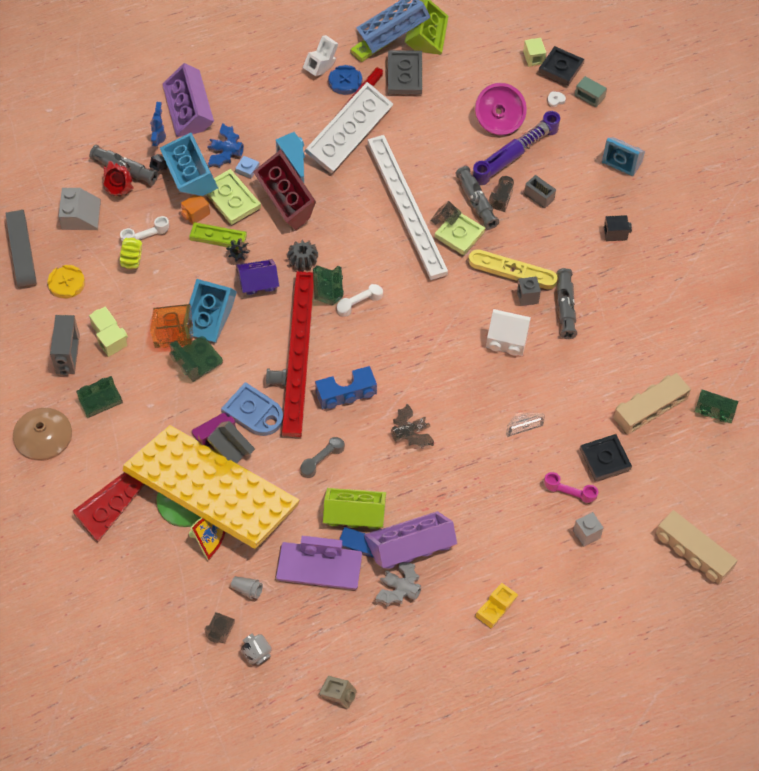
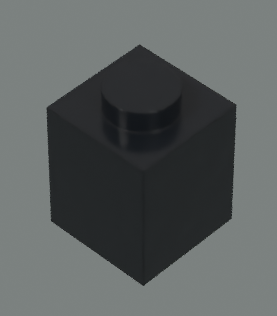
M627 215L605 217L603 226L605 240L626 241L629 233L632 232V224L628 222Z

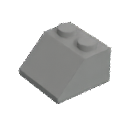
M62 188L58 216L61 229L98 230L101 199L81 188Z

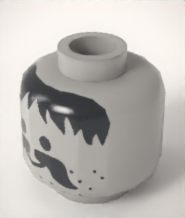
M252 633L242 640L244 645L241 647V652L250 664H257L259 666L271 657L272 648L262 634L254 636Z

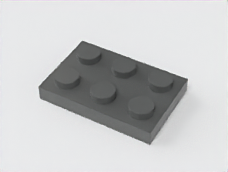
M388 50V94H422V51Z

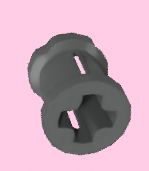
M267 368L266 385L282 384L286 386V369L275 371Z

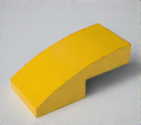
M501 583L490 595L489 600L477 611L475 617L492 629L513 604L518 594Z

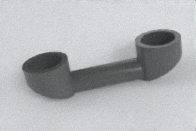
M332 437L329 440V445L312 459L308 458L302 462L300 467L301 475L305 478L315 476L316 465L331 452L340 454L344 451V441L341 438Z

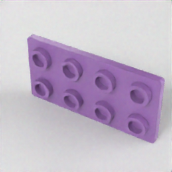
M302 536L301 544L282 543L276 578L278 581L357 590L362 552L342 549V540Z

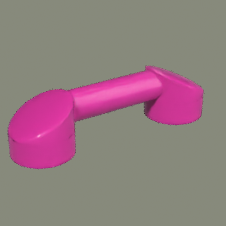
M549 472L545 475L544 484L552 492L558 490L579 497L585 503H590L597 499L599 491L594 485H586L582 491L561 484V478L555 472Z

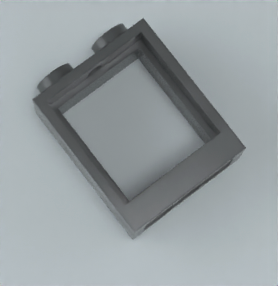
M55 315L50 356L56 374H75L80 338L75 315Z

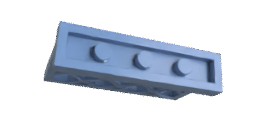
M400 0L356 27L372 53L430 18L422 1L412 0L411 3H408L411 0Z

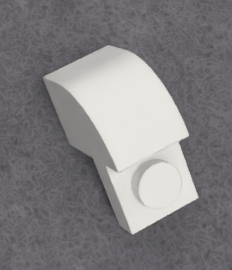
M326 35L322 36L317 50L308 53L303 68L315 76L324 74L334 64L336 60L334 55L339 44Z

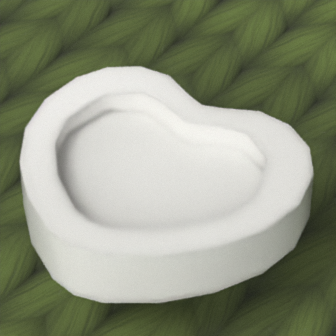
M551 92L548 96V104L551 107L564 104L566 100L565 95L560 92Z

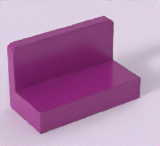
M222 413L194 428L192 434L202 446L206 445L208 447L211 445L207 440L208 436L221 422L230 421L235 427L236 423L232 416L227 417L225 413Z

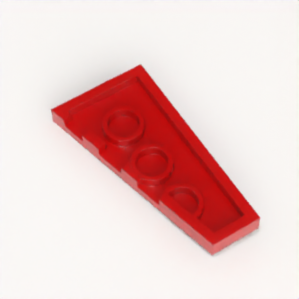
M124 472L72 512L98 543L145 484Z

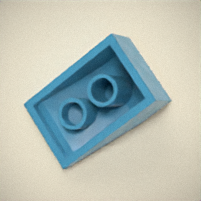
M292 132L275 140L276 153L280 149L283 151L304 183V142L301 137Z
M196 279L181 333L217 342L232 310L237 291L226 286Z

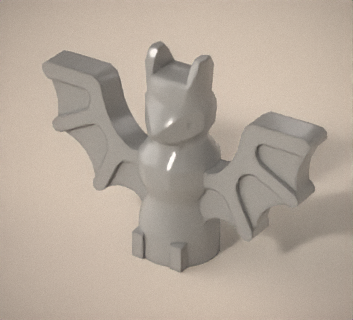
M401 562L399 564V571L403 573L405 578H399L397 575L385 571L387 576L380 578V581L390 587H394L396 590L388 591L382 589L376 596L375 602H383L386 606L393 602L402 604L405 596L415 601L422 589L421 585L414 584L416 580H419V575L414 571L415 564L410 562Z

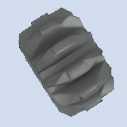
M303 239L301 243L295 241L294 245H290L287 253L290 265L295 266L296 270L302 268L303 271L306 267L311 269L312 265H316L319 257L315 244L311 245L310 240L305 243Z

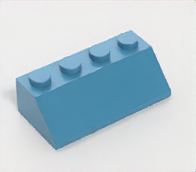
M192 133L160 147L179 192L204 196L218 189Z

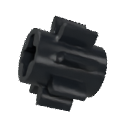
M242 238L238 239L237 243L235 240H232L230 242L232 246L226 248L230 250L228 257L235 258V262L240 257L242 260H245V254L250 253V250L247 249L249 243L242 242ZM238 246L242 252L238 253V250L235 248Z

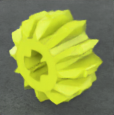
M130 237L123 240L120 252V264L122 267L128 269H137L139 267L142 254V242L139 239Z

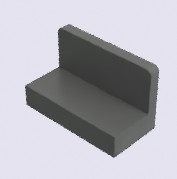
M230 421L221 422L207 438L210 444L222 456L226 457L228 461L232 460L235 463H238L244 455H251L255 450Z

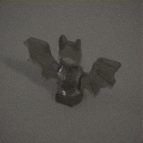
M406 404L403 409H398V417L393 419V424L397 426L391 429L394 441L399 442L407 439L408 446L418 445L421 449L428 445L434 446V441L429 434H416V432L430 427V423L425 422L426 417L417 419L412 423L407 422L413 416V410L409 404Z

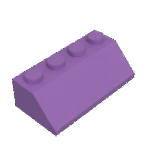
M183 63L162 84L175 133L178 137L189 133L204 132L214 122L200 70Z
M438 511L364 534L376 563L386 569L393 568L401 562H411L419 556H429L437 550H448L451 546L457 544L453 521Z

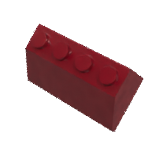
M280 149L254 170L253 173L286 223L297 230L310 219L316 200Z

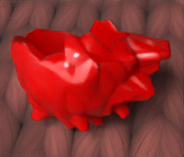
M111 161L108 162L107 168L103 167V184L106 192L110 195H127L128 192H131V189H134L131 174L126 167L120 166L118 163L113 164Z

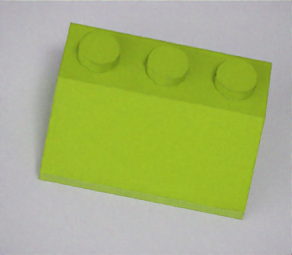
M420 0L425 5L430 18L406 33L405 43L415 51L440 55L443 51L449 16L431 0Z
M327 488L324 499L323 523H327L329 526H339V524L351 528H358L359 526H367L369 529L383 528L386 492Z

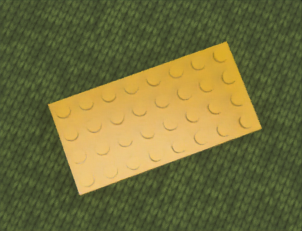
M171 425L123 465L122 471L254 549L299 504V499L232 460L228 461L226 457L206 445L202 446L199 441Z

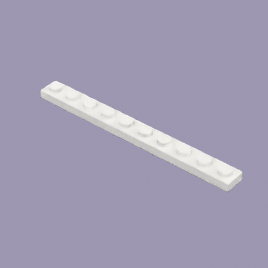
M381 135L368 139V146L430 280L448 275L446 265L385 136Z

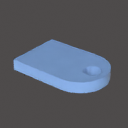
M246 382L221 408L222 413H225L228 417L232 416L235 422L259 436H268L275 433L283 423V412L279 404ZM269 419L276 420V424L268 425L266 424V421Z

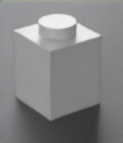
M592 512L575 521L573 532L584 547L601 539L604 528Z

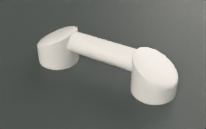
M165 216L157 217L154 221L155 227L136 234L130 228L124 229L120 233L121 240L123 241L125 238L130 237L141 240L155 234H164L169 228V220Z
M371 284L368 290L350 299H341L337 304L338 315L342 317L349 316L352 311V305L368 297L374 301L382 299L383 289L379 285Z

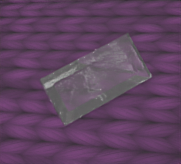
M516 412L507 424V437L543 426L544 413Z

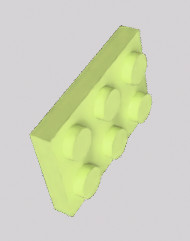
M231 169L215 177L214 180L218 189L206 194L231 225L261 208V203Z

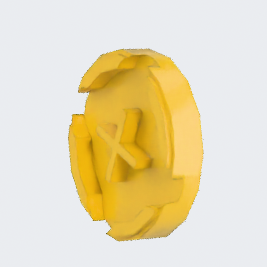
M62 265L61 268L53 269L47 280L51 293L58 298L64 299L77 296L85 286L82 271L74 265Z

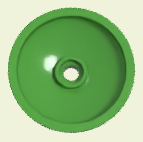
M158 492L157 507L161 516L168 523L178 527H192L201 518Z

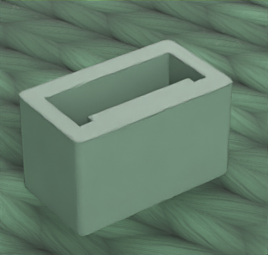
M585 76L577 84L575 96L597 107L605 98L607 88Z

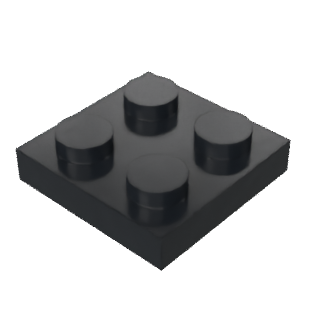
M554 46L539 67L538 73L569 86L583 66L585 59Z
M616 434L580 445V451L595 481L629 471L632 468Z

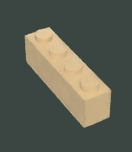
M677 373L672 376L668 375L659 384H653L642 394L634 395L627 403L619 404L615 409L613 419L629 435L687 400L691 388Z
M673 510L658 525L656 535L659 540L670 545L678 555L685 557L694 568L704 572L709 580L720 585L734 569L738 560Z

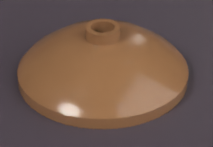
M38 408L27 412L17 421L13 430V441L19 453L28 459L37 461L49 460L60 455L68 447L72 438V428L68 418L60 411L52 408Z

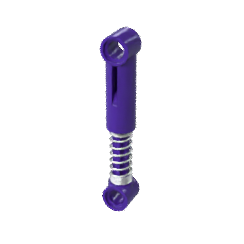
M555 111L546 112L543 120L535 128L533 127L518 139H513L484 161L476 162L473 166L472 177L476 178L479 185H486L493 175L524 154L529 145L532 146L533 143H536V140L539 141V138L543 136L555 135L559 130L560 115Z

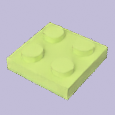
M455 210L435 232V238L465 255L484 234L485 227Z

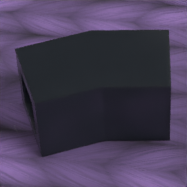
M156 154L151 157L150 168L156 171L168 169L163 154Z

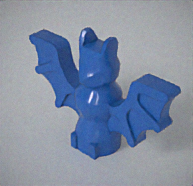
M156 102L155 112L150 121L152 146H158L166 139L161 119L162 102Z
M222 123L220 135L227 139L224 142L210 139L212 143L207 148L222 151V153L210 156L209 167L218 166L220 168L225 162L231 163L232 155L242 156L244 144L242 142L236 143L240 137L234 133L233 126L228 127Z

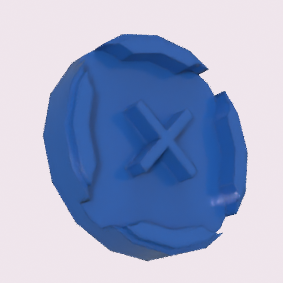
M341 65L330 72L328 82L334 92L349 95L355 93L362 85L363 78L361 72L356 70L355 67Z

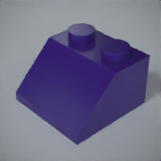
M273 259L237 265L243 293L246 292L247 295L257 293V290L273 291L276 290L275 287H280L277 267Z

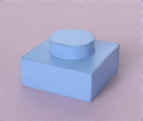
M243 156L235 171L251 179L254 175L253 171L259 167V162Z

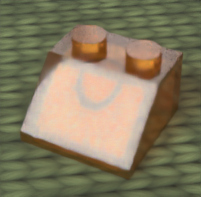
M191 304L153 308L150 332L155 348L192 344L193 322Z

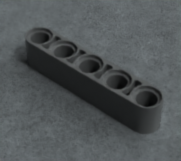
M24 209L5 212L17 285L21 287L37 284Z

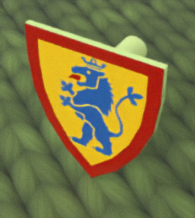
M200 518L191 527L189 536L190 538H196L206 559L209 560L220 547L226 532L207 520Z

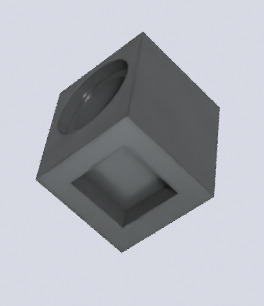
M537 276L518 279L517 294L520 306L539 304L541 290Z

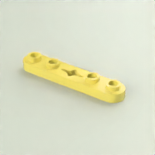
M474 250L469 254V264L475 269L516 281L520 278L537 276L539 287L544 289H552L557 284V274L551 270L483 250ZM512 267H515L514 272H511V271H510V269H512Z

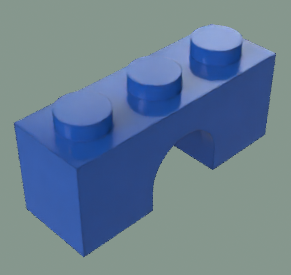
M367 366L352 371V384L348 386L338 385L334 376L315 381V391L322 410L332 409L337 405L353 403L358 399L370 398L376 395L377 383L371 367Z

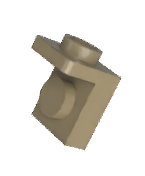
M328 676L319 694L322 698L339 702L344 708L349 709L355 699L357 690L347 680Z

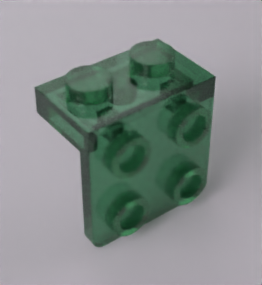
M200 336L184 347H181L176 340L170 343L171 352L169 354L172 360L179 364L182 372L188 375L192 382L223 363L222 357L204 336Z

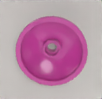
M491 84L484 88L477 97L475 103L476 118L479 124L492 134H510L522 125L526 117L527 107L525 99L521 92L510 84ZM496 109H500L501 114H497Z

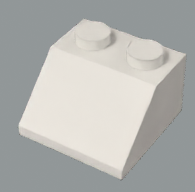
M493 309L486 348L493 351L506 352L511 355L523 356L531 317Z

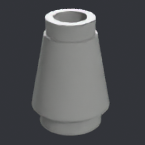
M235 576L232 579L231 588H234L250 599H258L262 593L263 584L258 579Z

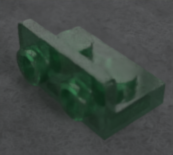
M318 265L313 268L314 300L333 306L342 299L344 290L341 266H337L333 270Z
M112 376L101 378L98 382L83 386L76 391L78 401L87 418L123 403Z
M702 389L694 412L702 416L716 418L721 422L732 423L739 401Z

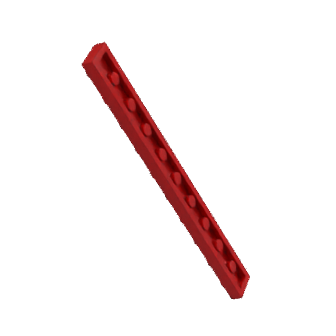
M296 271L282 436L302 437L315 272Z

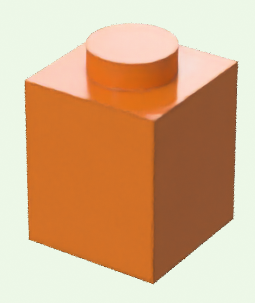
M193 195L181 202V215L185 220H189L192 225L194 222L197 223L210 215L209 203L203 196Z

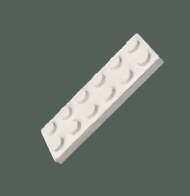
M366 82L304 152L332 174L390 110L393 103Z

